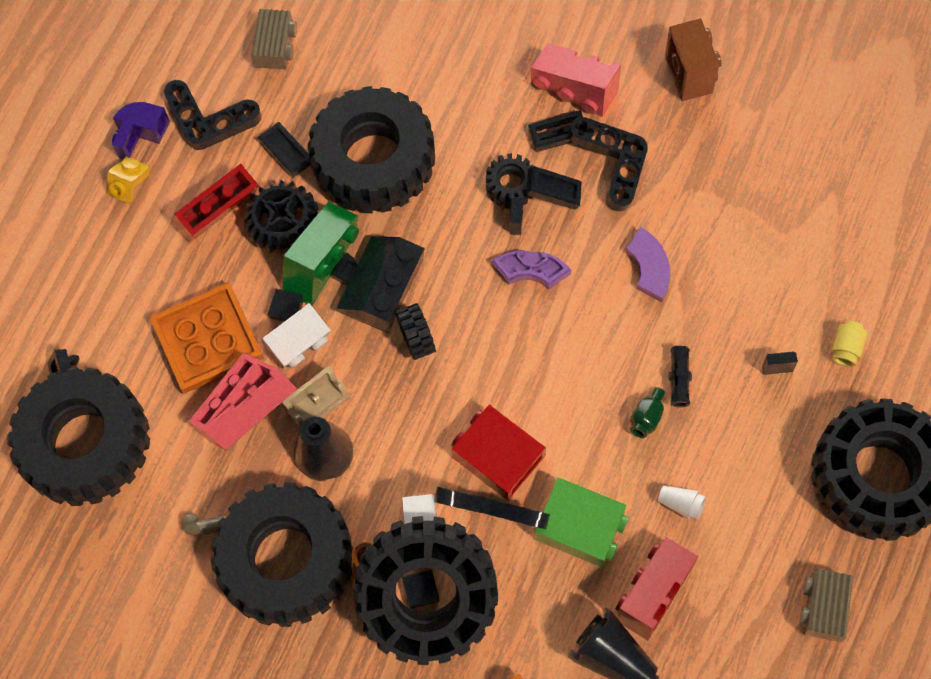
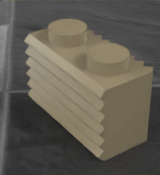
M259 9L251 53L254 67L287 69L288 60L292 61L294 50L293 44H291V37L295 38L297 35V22L293 21L289 10Z
M815 569L810 577L806 576L803 595L808 596L807 607H802L799 620V625L804 626L803 634L805 636L842 642L846 639L853 575Z

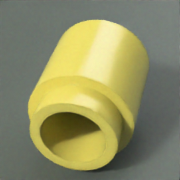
M847 321L846 324L839 325L831 350L833 354L832 360L835 363L854 367L856 362L861 359L868 332L863 329L864 326L855 321Z

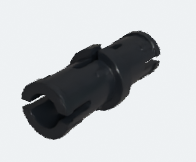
M674 346L671 348V371L668 374V380L671 381V405L673 407L682 408L690 405L689 382L692 381V373L689 371L690 348L687 346Z

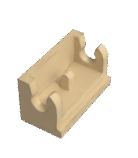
M328 366L285 398L282 404L287 414L300 428L302 423L310 417L325 418L350 399V396L343 382L340 383L334 371Z

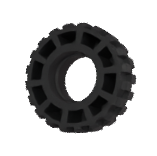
M372 86L362 87L361 90L357 91L349 90L344 92V95L340 98L335 97L328 102V107L320 110L317 114V124L311 125L308 153L317 183L322 191L328 193V197L333 202L338 204L342 202L344 208L355 211L360 209L363 213L372 214L373 211L382 210V213L392 211V207L397 205L402 207L409 203L410 197H416L423 191V183L429 182L432 176V167L435 165L436 156L431 122L428 116L423 114L422 107L415 101L410 102L409 97L401 92L394 93L390 88L385 87L372 89ZM367 136L387 137L398 145L391 157L378 164H360L347 156L351 146Z
M70 368L66 370V373L59 374L55 372L48 375V379L41 384L39 382L34 384L30 388L32 391L26 397L23 396L18 402L17 406L19 409L16 414H12L9 422L12 432L7 434V443L13 449L9 455L12 463L18 468V473L42 496L45 495L51 501L59 504L66 501L70 506H82L84 501H89L91 505L103 501L102 497L107 495L113 497L120 493V487L126 482L130 484L136 478L134 472L138 467H143L146 460L143 453L150 446V437L147 435V431L150 429L148 419L143 413L144 409L131 390L124 383L121 384L117 377L109 373L102 375L98 369L87 368L85 372L80 371L79 368ZM83 415H96L104 420L103 436L99 444L90 453L76 459H63L56 454L58 434L69 421Z
M881 398L878 403H873L871 399L860 401L857 407L849 406L842 410L837 418H833L816 444L817 447L811 460V465L814 467V471L811 474L812 484L819 489L816 496L821 505L826 504L830 509L827 514L834 521L839 519L846 524L844 529L853 534L857 530L864 533L863 536L867 539L875 540L878 536H883L885 541H894L900 536H913L922 528H926L931 524V416L924 411L920 413L912 409L913 405L909 403L895 404L892 399ZM879 446L898 454L905 462L909 471L910 484L907 489L900 493H884L868 485L861 477L857 468L856 457L859 451L866 447Z
M285 482L284 487H277L275 483L264 485V490L255 492L253 489L245 493L246 498L239 504L235 501L228 508L230 514L226 519H220L216 527L219 534L217 537L212 538L211 549L214 552V557L211 558V566L216 574V582L221 591L243 615L249 619L254 618L259 623L268 626L275 623L279 624L280 627H290L293 622L297 621L304 624L312 621L311 616L318 612H321V614L327 612L331 608L329 604L335 598L339 600L344 592L343 586L346 581L350 580L352 574L353 547L351 535L341 513L336 510L333 503L326 496H319L315 489L308 486L303 489L298 488L296 483ZM284 529H293L305 534L310 541L312 552L307 565L300 573L292 578L280 581L269 580L259 573L255 564V556L260 544L266 537Z
M423 516L412 517V522L404 524L402 520L391 524V530L387 533L385 531L378 533L373 539V544L367 546L361 555V562L356 570L353 600L356 604V617L359 622H363V632L368 639H376L379 650L385 654L389 652L396 654V659L407 663L408 659L417 661V665H429V661L439 660L440 664L451 661V656L455 654L462 656L469 652L470 644L473 642L479 643L486 635L485 627L491 626L493 623L495 606L498 605V589L492 558L488 550L482 548L481 540L475 534L468 535L465 527L457 522L451 526L445 523V518L435 516L433 521H423ZM425 567L443 571L455 582V596L446 606L436 611L419 612L405 606L396 595V584L406 573Z

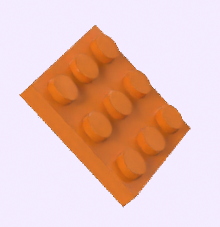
M230 282L150 316L183 394L225 376L243 353L258 360L264 358Z

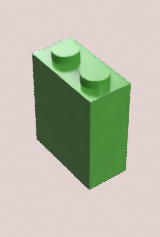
M558 477L543 511L550 514L547 529L536 528L534 540L603 568L605 560L612 561L618 544L613 542L616 533L620 532L623 534L629 516L624 515L627 505Z

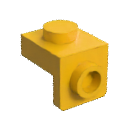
M125 157L108 171L107 194L130 204L134 198V188L149 176L150 166L140 163L135 159Z

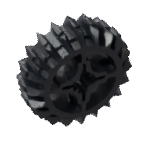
M280 180L279 186H274L272 182H269L268 189L265 190L259 186L258 191L260 194H251L250 199L252 202L245 203L247 212L243 213V219L246 222L244 225L245 230L249 233L251 241H256L260 249L266 246L267 251L270 253L277 248L278 252L282 255L284 248L290 249L318 215L319 212L317 211L319 208L317 202L314 201L313 195L310 192L306 193L303 185L297 188L296 184L291 181L288 186H285V182ZM298 207L302 208L303 210V216L300 222H298L295 217V215L297 214L296 209ZM265 212L268 219L266 220V226L263 228L260 225V220Z

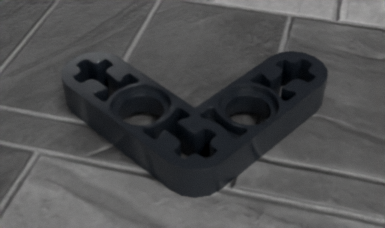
M173 80L164 89L168 104L188 144L195 150L206 149L259 124L262 118L257 102L248 99L204 118L185 82ZM179 90L184 100L183 102L179 103L174 94L175 91ZM186 110L195 111L194 117L189 120L182 119L181 115ZM249 110L253 115L248 117L245 111ZM235 115H237V118L239 119L238 123H236L235 121ZM221 120H229L231 122L229 128L225 130L218 129L217 124ZM197 126L203 138L198 140L192 128Z
M586 117L576 118L568 130L569 139L574 144L617 158L606 202L614 211H625L634 199L648 151L646 140L639 135ZM580 127L585 128L583 136L578 134ZM594 131L598 132L595 140H592ZM601 136H612L615 144L612 146L603 144ZM621 140H623L624 143H623V145H622V146H623L622 149H618V146L620 145ZM632 145L637 146V148H636V149H637V153H636V154L631 152V151H632V148H631ZM623 167L630 168L634 173V177L631 179L624 178L620 173V169ZM621 186L626 187L622 196L623 201H617L616 195Z
M437 487L434 502L483 513L542 529H547L550 517L548 513L442 487Z

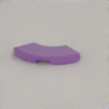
M640 227L626 250V253L635 260L640 270L637 289L663 302L670 280L669 261L659 241L647 230Z
M516 250L504 253L491 260V265L508 285L520 280H532L541 283L549 290L569 276L572 271L563 261L545 252Z

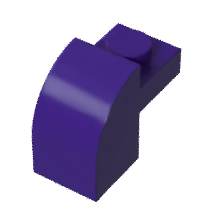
M134 102L124 106L115 114L113 120L118 130L113 135L112 146L118 158H130L139 138L160 144L170 122L164 107L147 102Z

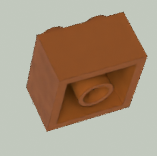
M701 18L669 26L665 59L681 100L685 101L712 94L715 82L718 81V69L721 67L722 62L719 52L713 49L710 29L705 28Z

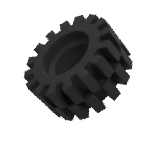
M512 153L507 154V159H504L503 155L498 156V162L493 160L491 167L488 166L486 170L487 194L489 193V198L492 201L496 199V205L501 206L502 202L505 203V208L510 209L512 197H523V205L527 204L528 198L532 199V196L526 195L528 169L533 164L530 165V161L527 158L522 161V155L517 154L516 159L512 158ZM506 174H516L521 178L522 182L516 188H505L501 185L500 180Z
M415 303L395 311L397 322L413 360L435 353L434 340L419 304Z

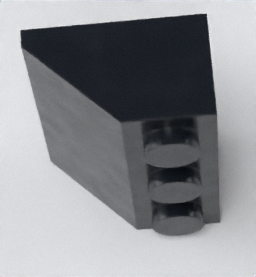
M371 236L336 307V311L385 333H389L396 318L395 311L400 310L423 262L425 248L400 237Z

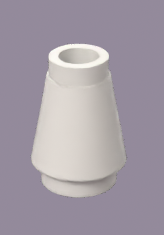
M663 485L658 497V503L663 504L689 520L691 518L699 519L706 500V496L700 495V491Z

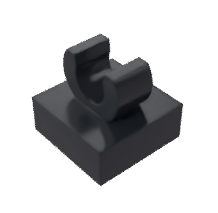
M66 349L54 350L47 363L50 375L55 372L59 374L66 373V370L71 368L70 365H77L80 360L79 356L71 355L68 357Z

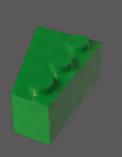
M328 201L284 255V291L302 294L303 303H310L313 306L349 245L353 244L358 237V215Z

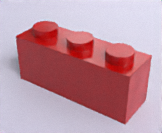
M240 163L175 212L172 221L191 243L251 197V194H255L259 185Z

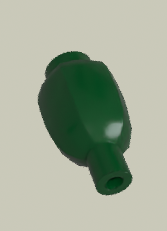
M655 387L651 396L641 399L630 418V432L634 436L646 438L648 434L653 433L657 428L664 411V406L661 402L665 394L663 389Z

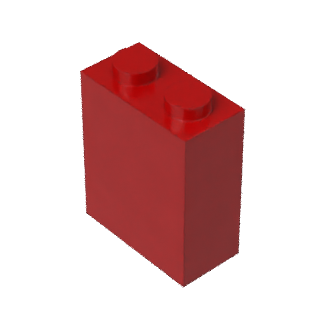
M489 404L484 411L480 409L475 413L470 421L471 426L465 433L460 432L451 443L453 447L451 449L452 458L509 501L544 459L546 447Z

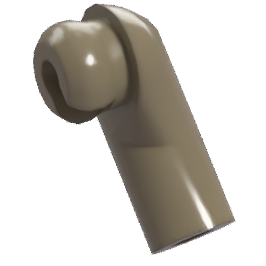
M188 514L182 518V524L184 525L182 529L187 535L219 532L216 528L217 524L225 516L222 515L198 521L196 514Z

